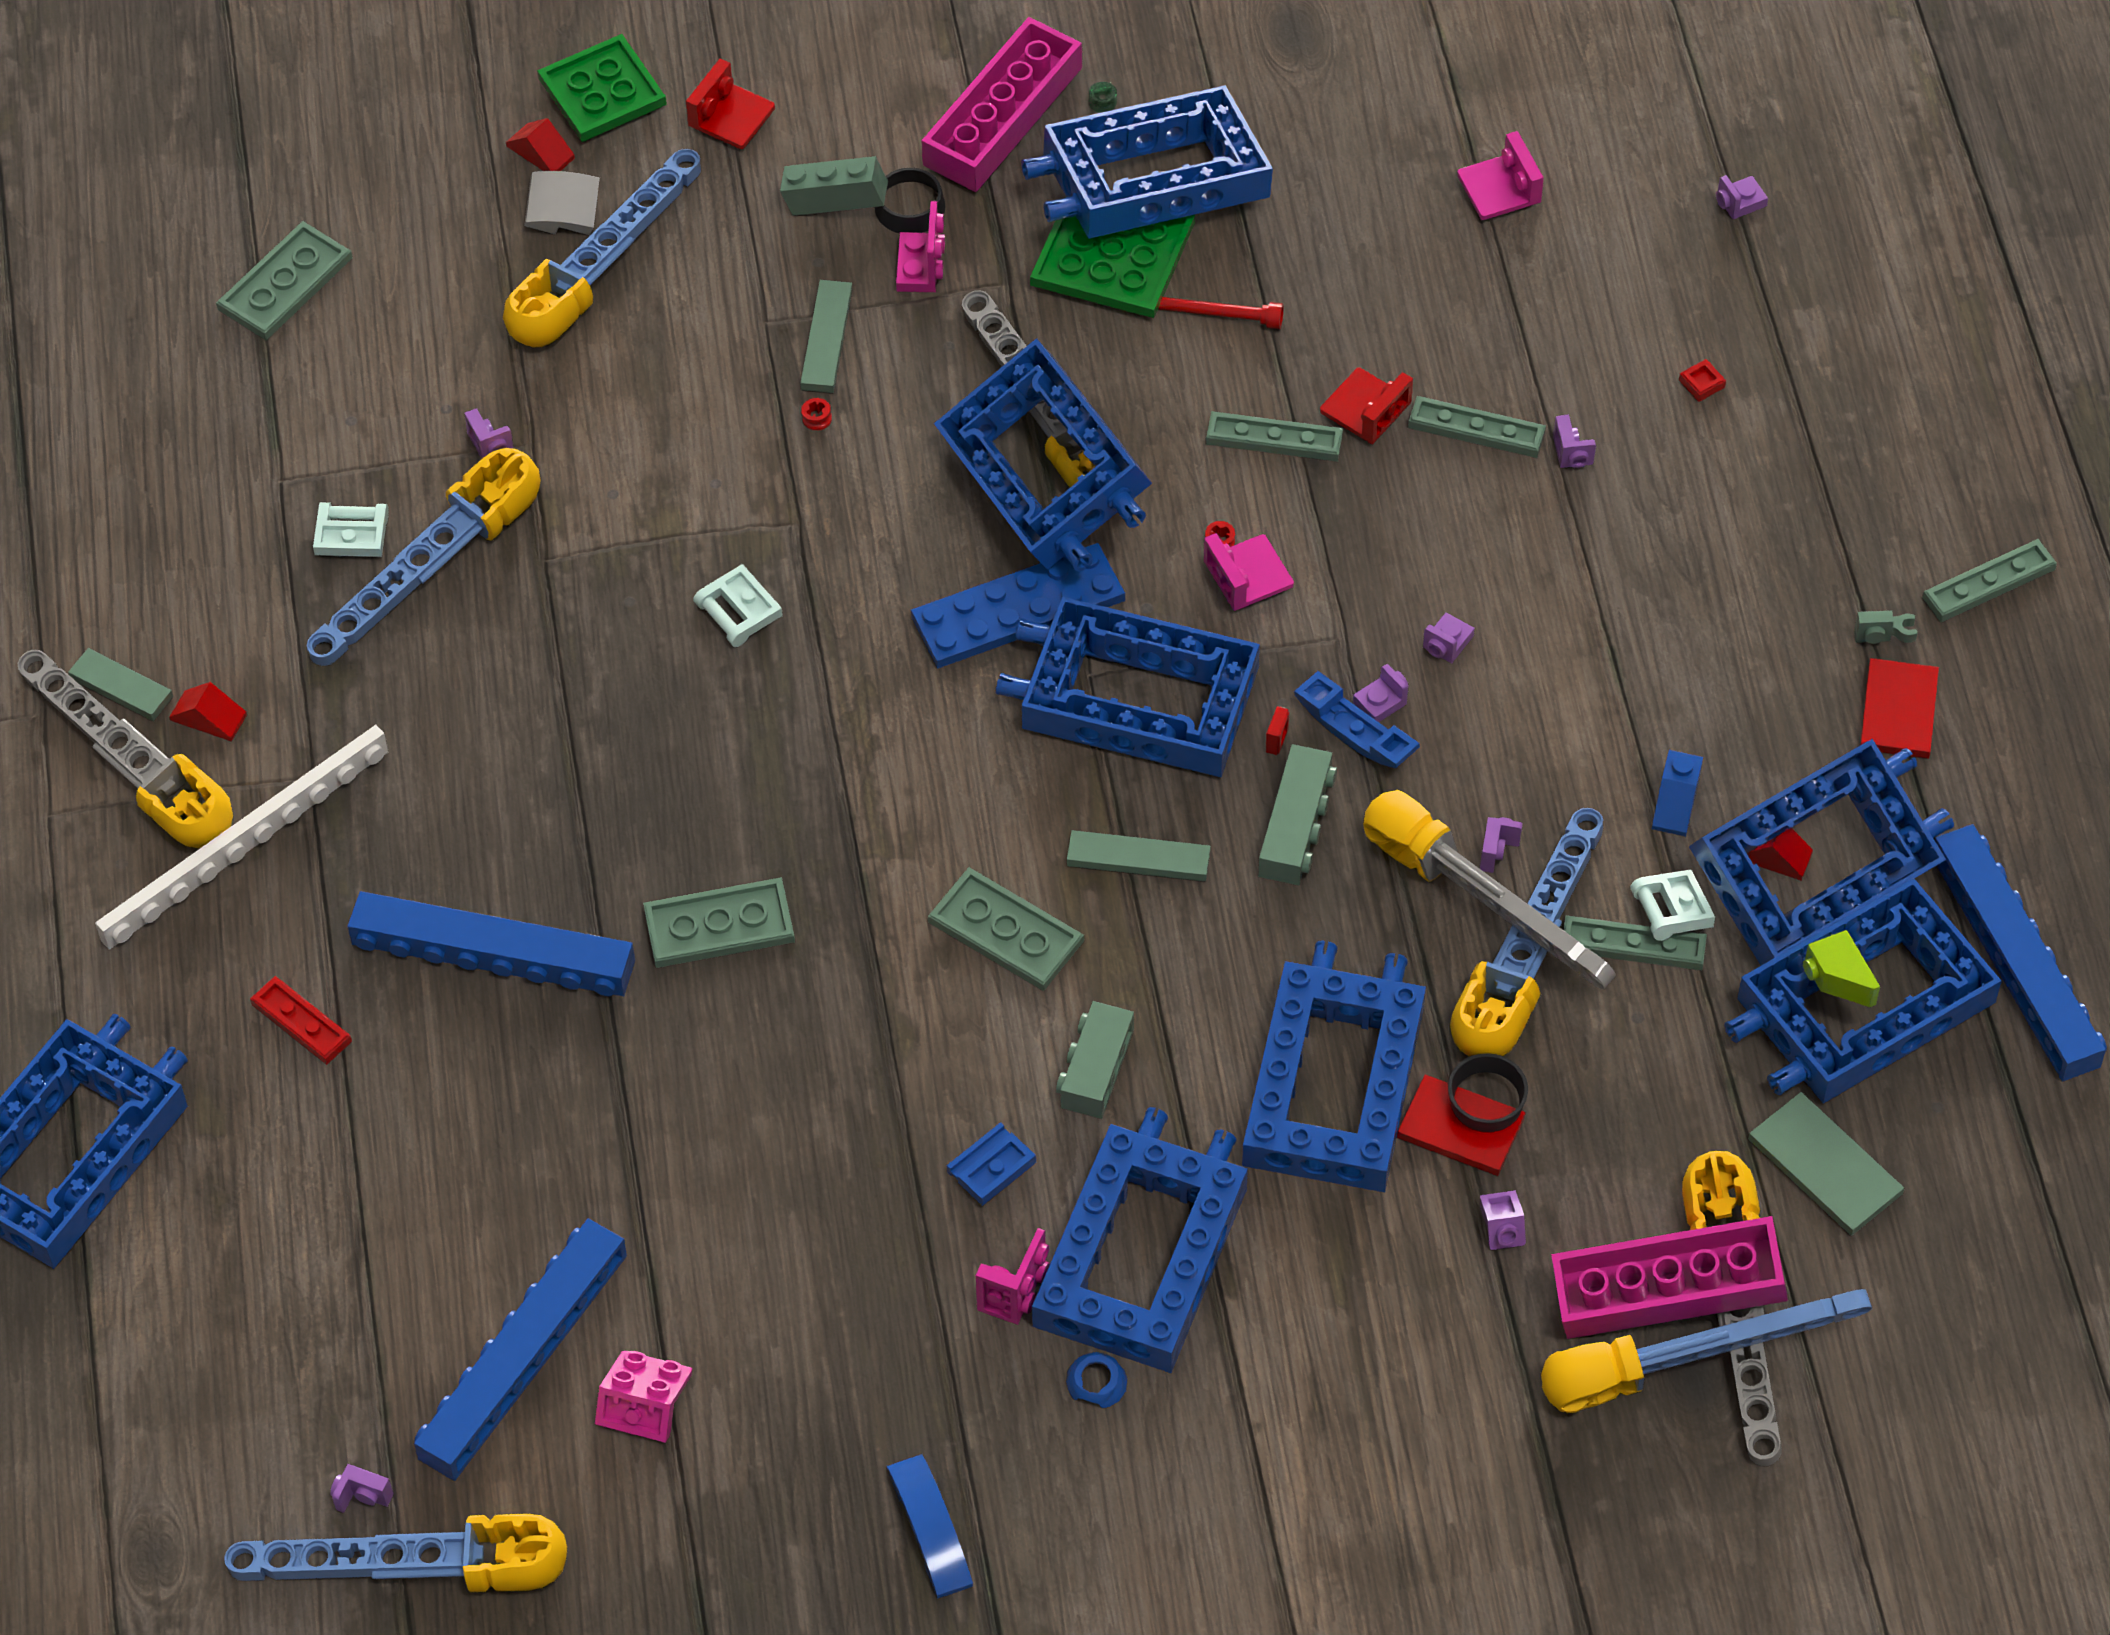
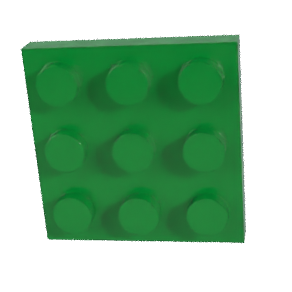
M623 34L537 70L538 79L581 142L667 105L665 94Z

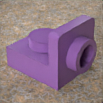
M1726 175L1719 179L1716 199L1722 209H1726L1732 219L1767 206L1768 197L1753 176L1734 183Z
M477 408L465 412L467 434L481 459L492 451L503 448L513 449L512 434L508 426L493 430L488 419L483 420Z
M1569 415L1556 416L1553 439L1560 468H1580L1585 465H1592L1596 450L1595 440L1579 441L1578 429L1576 427L1572 428Z
M1445 613L1434 627L1428 625L1424 630L1423 648L1432 656L1442 658L1452 664L1473 638L1475 628Z
M1386 664L1381 667L1379 679L1353 695V703L1373 719L1380 722L1407 705L1408 682L1401 672H1395Z
M1488 817L1480 863L1482 871L1494 872L1495 859L1503 860L1505 845L1519 846L1522 831L1521 822L1504 817Z
M1516 1190L1480 1195V1208L1487 1226L1490 1249L1496 1250L1525 1245L1524 1213Z
M347 1464L342 1475L336 1476L330 1492L336 1510L342 1513L345 1512L353 1495L364 1504L373 1506L375 1503L386 1507H388L394 1495L389 1478Z

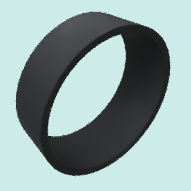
M910 167L897 169L886 175L888 180L887 190L894 185L904 182H917L931 187L938 193L936 200L938 213H945L946 206L940 183L931 173L923 169ZM885 205L875 207V214L879 222L895 233H923L929 230L930 209L916 215H901L889 210Z
M1489 1053L1470 1056L1461 1061L1450 1075L1448 1091L1452 1110L1464 1125L1473 1130L1495 1132L1505 1129L1517 1120L1523 1109L1528 1095L1527 1079L1519 1066L1506 1057ZM1482 1072L1495 1073L1503 1076L1514 1085L1519 1095V1106L1515 1111L1503 1118L1492 1120L1476 1118L1459 1107L1454 1099L1456 1089L1464 1079L1473 1074Z

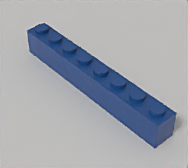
M1974 824L1935 837L1936 844L1946 858L1945 861L1936 866L2061 1081L2063 1082L2101 1068L2107 1050L2105 1039L2091 1025L2088 1010L2083 1003L2077 1001L2073 994L2071 981L2067 975H2062L2058 969L2052 949L2049 946H2045L2041 940L2039 928L2035 920L2028 918L2023 909V902L2019 893L2016 890H2012L2007 882L2006 872L2002 864L1996 863L1991 855L1986 837L1978 833Z
M362 891L359 892L348 923L352 945H356L363 950L371 951L377 949L391 952L399 957L413 956L424 958L436 964L442 962L455 964L467 970L482 969L492 971L499 976L513 975L524 977L535 983L550 982L573 990L578 988L587 989L604 996H625L635 964L632 942Z
M589 1218L581 1228L577 1227L571 1232L567 1240V1246L559 1256L555 1255L547 1264L544 1276L538 1283L535 1282L528 1288L524 1301L517 1311L513 1310L507 1315L500 1333L495 1339L491 1338L486 1342L479 1360L473 1367H468L463 1372L459 1380V1386L452 1395H447L442 1399L437 1408V1414L429 1424H424L418 1430L414 1440L418 1460L453 1481L458 1478L627 1257L624 1238Z

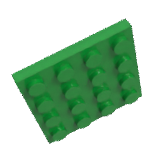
M1195 214L1089 239L1076 216L1057 220L1030 276V286L1154 318L1194 227Z

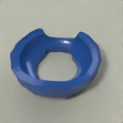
M1093 1352L1082 1355L1074 1361L1067 1371L1066 1383L1069 1393L1074 1400L1079 1398L1099 1404L1101 1408H1107L1120 1401L1126 1392L1127 1376L1115 1358L1104 1353ZM1094 1363L1106 1366L1111 1374L1109 1383L1099 1393L1083 1389L1082 1372L1087 1366Z

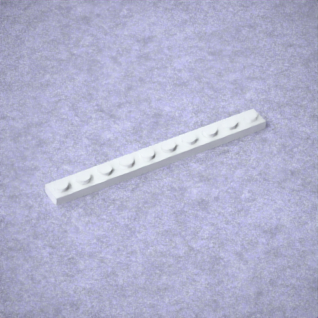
M374 725L99 919L95 924L101 942L110 950L118 943L127 941L135 931L145 924L155 921L162 912L173 904L185 900L190 892L203 883L213 880L228 865L240 861L248 851L259 843L268 841L283 826L295 822L307 809L323 802L331 792L341 785L350 783L358 773L368 766L378 763L388 753L384 732L377 725Z

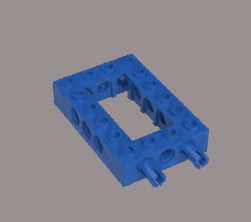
M1226 85L1045 125L1044 155L1021 160L1022 173L1026 180L1054 174L1066 196L1063 199L1044 202L1043 209L1047 221L1050 223L1076 216L1088 239L1269 198L1271 194L1273 168ZM1204 141L1214 157L1209 162L1191 166L1185 164L1182 165V168L1160 173L1153 171L1151 175L1128 179V177L1122 178L1114 183L1113 190L1109 189L1104 179L1103 169H1099L1097 166Z
M1037 338L934 423L1028 550L1047 570L1064 556L1067 557L1076 571L1086 569L1080 558L1084 559L1087 565L1090 566L1093 562V557L1081 542L1117 512L1130 528L1139 525L1132 517L1133 514L1137 516L1141 523L1146 517L1145 512L1133 499L1149 487L1152 482L1060 364ZM1042 400L1047 403L1051 408L1050 411L1065 426L1067 433L1083 449L1084 455L1095 466L1085 476L1083 474L1077 478L1079 481L1060 497L1055 496L1051 500L1052 503L1045 509L993 443V440Z
M1061 597L1051 626L1026 619L1020 620L1021 625H1018L1016 640L1042 645L1043 649L1031 680L1001 673L1000 679L997 682L996 694L1023 700L1022 729L1222 777L1259 669L1260 644L1066 597ZM1088 655L1211 685L1208 702H1204L1202 706V719L1198 731L1195 730L1193 720L1185 715L1178 714L1173 716L1152 711L1151 707L1148 706L1140 708L1120 703L1115 698L1107 700L1087 695L1083 690L1073 689L1084 656Z
M1871 739L1689 846L1760 966L1946 860L1933 838L1954 827L1952 817L1941 824L1938 822L1950 815L1949 812L1941 808L1922 821L1897 780V777L1917 767L1915 757L1902 763L1903 760L1913 754L1909 749L1904 748L1899 753L1885 760L1874 740ZM1849 795L1885 855L1783 914L1776 903L1779 901L1777 896H1772L1758 873L1760 868L1757 864L1753 865L1747 853Z
M1913 878L1742 976L1737 999L1747 1011L1731 1021L1725 1022L1724 1027L1729 1037L1735 1034L1731 1038L1735 1043L1761 1028L1789 1061L1790 1064L1767 1076L1771 1089L1778 1086L1774 1091L1775 1094L1782 1095L1785 1091L1804 1081L1824 1104L1996 1003L2001 979ZM1847 930L1867 963L1902 942L1934 979L1933 986L1914 997L1909 995L1905 998L1904 1003L1885 1014L1882 1012L1878 1013L1875 1020L1858 1030H1849L1843 1035L1840 1048H1838L1826 1033L1824 1024H1818L1804 1007L1805 1002L1803 999L1820 990L1816 982L1807 977L1803 968L1808 944Z
M1318 941L1314 947L1315 951L1311 966L1287 961L1284 963L1243 1142L1242 1166L1385 1193L1424 1011L1426 986L1402 982L1408 960L1401 954L1398 955L1395 967V953L1385 956L1382 979L1332 970L1338 948L1334 943L1328 941L1326 954H1324L1325 941ZM1310 1016L1324 1018L1329 1023H1333L1335 1020L1362 1025V1029L1368 1030L1369 1027L1380 1029L1358 1133L1289 1121L1291 1098H1295L1297 1071L1298 1067L1301 1068L1303 1063L1305 1037L1309 1036Z
M112 1014L96 1035L66 1019L0 1097V1179L80 1083L120 1106L117 1110L118 1116L103 1134L98 1133L95 1137L96 1142L80 1161L76 1160L73 1163V1170L57 1189L54 1187L49 1192L46 1203L50 1213L30 1202L29 1196L25 1194L18 1195L3 1186L0 1181V1237L53 1269L188 1107L182 1085L172 1080L183 1065L188 1062L187 1057L180 1050H177L174 1054L176 1048L169 1047L159 1062L151 1068L115 1047L116 1044L131 1029V1026L122 1017L117 1021L119 1018L117 1014Z
M1149 1107L1145 1112V1117L1138 1133L1110 1124L1032 1305L1033 1327L1172 1373L1247 1191L1248 1169L1227 1162L1233 1145L1236 1143V1137L1228 1131L1225 1139H1222L1224 1130H1216L1214 1132L1213 1140L1206 1155L1159 1140L1164 1124L1168 1120V1115L1159 1109L1155 1117L1153 1115L1156 1108ZM1128 1182L1144 1186L1146 1191L1153 1193V1190L1180 1198V1202L1185 1204L1188 1201L1194 1203L1150 1310L1088 1290V1279L1094 1265H1099L1101 1248L1107 1234H1112L1114 1218L1121 1203L1125 1204L1127 1199Z

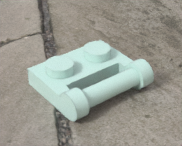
M320 502L313 544L314 554L325 556L382 557L385 529L388 522V505L376 504V507L331 506V503ZM331 519L374 520V521H338V520H331Z
M743 564L700 589L693 598L694 603L700 609H705L727 634L726 638L733 647L741 646L750 635L782 616V608ZM722 595L744 621L736 625L715 599Z
M1692 870L1641 877L1632 882L1630 886L1632 894L1636 899L1640 900L1651 922L1650 930L1656 940H1666L1675 933L1714 927L1715 916ZM1653 893H1661L1672 916H1663Z

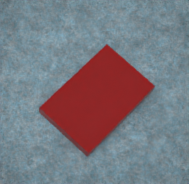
M1870 658L1860 745L1873 739L1882 753L1897 754L1902 749L1907 748L1913 753L1912 757L1929 759L1939 667Z
M1425 1074L1398 1130L1397 1138L1499 1176L1523 1124L1526 1112L1521 1111L1517 1120L1505 1129L1495 1132L1473 1130L1464 1125L1455 1116L1450 1102L1448 1083ZM1457 1087L1454 1099L1459 1107L1476 1118L1487 1120L1499 1119L1516 1110L1514 1107L1461 1087Z

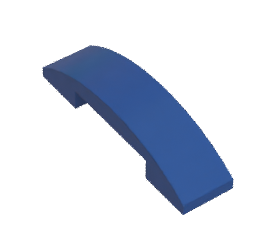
M1319 671L1294 691L1300 703L1327 730L1358 753L1379 764L1397 768L1420 748L1416 740L1395 725L1387 729L1345 699L1343 688Z
M921 1454L887 1466V1471L898 1499L903 1504L923 1555L925 1568L937 1599L973 1587V1581L953 1523L923 1455Z

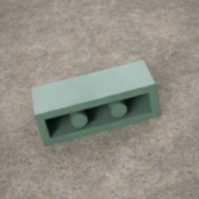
M876 156L784 166L780 192L793 216L884 206L888 180Z
M1093 1001L1089 1013H1082L1078 1025V1033L1081 1034L1078 1043H1071L1067 1056V1063H1070L1067 1073L1061 1072L1056 1086V1093L1061 1094V1108L1100 1119L1103 1118L1134 1031V1011Z

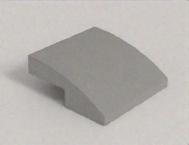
M566 171L532 172L524 226L556 234L558 228L561 227L590 235L594 228L600 178Z

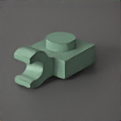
M1892 611L1858 612L1854 629L1855 642L1876 644L1890 641L1891 635L1897 637L1902 642L1916 641L1917 630H1907L1904 627L1914 626L1915 615L1902 614L1900 616H1893Z

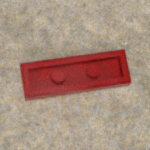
M274 976L250 998L252 1006L326 1065L352 1042L350 1034L277 976Z

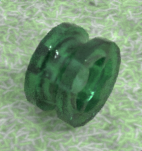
M1097 82L1090 87L1089 106L1092 110L1102 113L1111 111L1116 107L1117 89L1114 85L1108 82ZM1100 95H1105L1106 99H1100Z

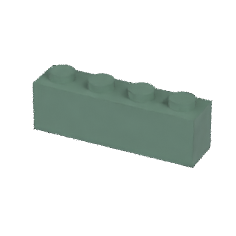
M1291 745L1260 853L1258 877L1300 885L1302 874H1309L1313 860V853L1309 852L1311 844L1317 845L1321 824H1317L1319 815H1326L1329 803V796L1325 795L1327 787L1333 788L1337 774V767H1332V752Z

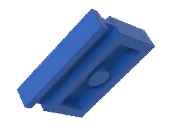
M1000 1122L947 1165V1173L950 1176L953 1175L958 1180V1183L983 1206L1036 1163V1155L1012 1132L1009 1133Z

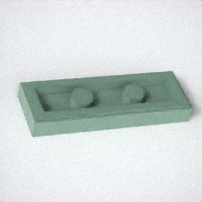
M90 648L83 653L68 672L69 676L77 683L151 721L157 718L173 698L172 690Z

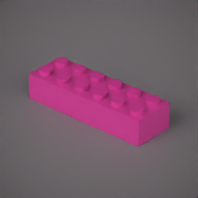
M1028 17L921 140L923 166L977 192L1082 69V43Z
M1772 1216L1551 1254L1562 1324L1567 1339L1788 1301Z

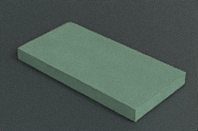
M302 221L216 302L217 309L264 340H267L353 258L352 252Z
M970 867L967 868L928 915V923L1042 991L1048 987L1084 942V934Z
M782 877L643 903L656 968L795 942Z
M1802 1092L1749 1133L1748 1140L1850 1236L1854 1235L1903 1195L1904 1187Z

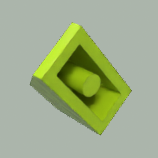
M1847 930L1808 944L1803 968L1807 977L1816 982L1821 992L1867 1007L1876 1005L1880 985Z

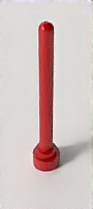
M1162 297L1158 310L1258 320L1261 324L1266 325L1267 328L1280 330L1283 321L1284 304L1270 302L1269 305H1263L1260 308Z

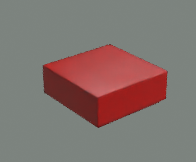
M1707 359L1688 368L1679 375V381L1698 402L1724 389L1726 386L1724 377Z
M1276 707L1266 733V753L1280 754L1289 730V709Z

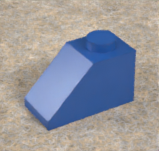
M1669 750L1652 824L1653 830L1686 837L1699 785L1703 757Z

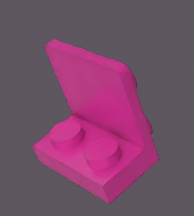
M1518 131L1506 134L1505 148L1501 151L1502 156L1467 166L1457 171V176L1481 220L1541 203L1544 177Z
M937 201L930 202L928 233L900 232L896 279L897 292H936L937 279H943V260L938 259H942V254L945 252V234H939L944 231V214L938 213Z
M1217 533L1204 538V563L1234 611L1293 588L1294 581L1266 535L1261 534L1231 547L1227 543L1223 544Z
M1037 1229L1016 1275L1011 1274L1001 1266L991 1267L981 1263L975 1275L978 1311L1017 1325L1023 1313H1030L1036 1298V1293L1033 1291L1038 1282H1043L1050 1263L1046 1262L1049 1245L1045 1241V1230Z
M622 1351L599 1386L595 1424L666 1443L671 1433L674 1403L692 1376V1368L683 1366L676 1361H664L649 1357L638 1351Z

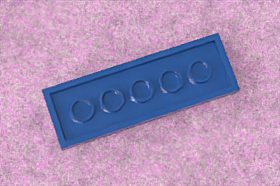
M1099 543L1085 547L1088 553L1092 555L1093 562L1088 566L1084 559L1080 558V561L1086 567L1083 571H1076L1067 557L1064 556L1048 570L1040 563L911 609V618L937 669L1016 641L1018 625H1021V619L1051 626L1061 597L1104 607L1124 602L1125 592Z

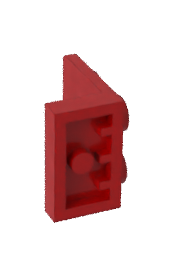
M720 58L686 100L688 126L734 147L744 149L775 110V103L734 85L731 63Z
M1358 367L1321 405L1320 413L1373 445L1411 404L1413 378L1402 372L1394 381L1385 383Z

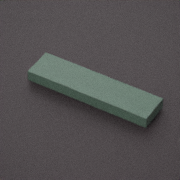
M820 280L801 377V390L834 393L853 291L852 282Z
M1421 396L1416 397L1408 422V428L1535 458L1538 457L1546 431V425Z
M1211 411L1206 445L1338 462L1343 428Z
M2036 539L1925 590L1922 598L1938 620L1943 622L2054 571L2057 562L2040 540Z
M1072 830L1067 855V866L1206 881L1210 845Z
M1565 916L1564 931L1599 957L1701 971L1703 969L1707 934L1681 932L1672 934L1666 940L1659 941L1654 938L1650 926Z

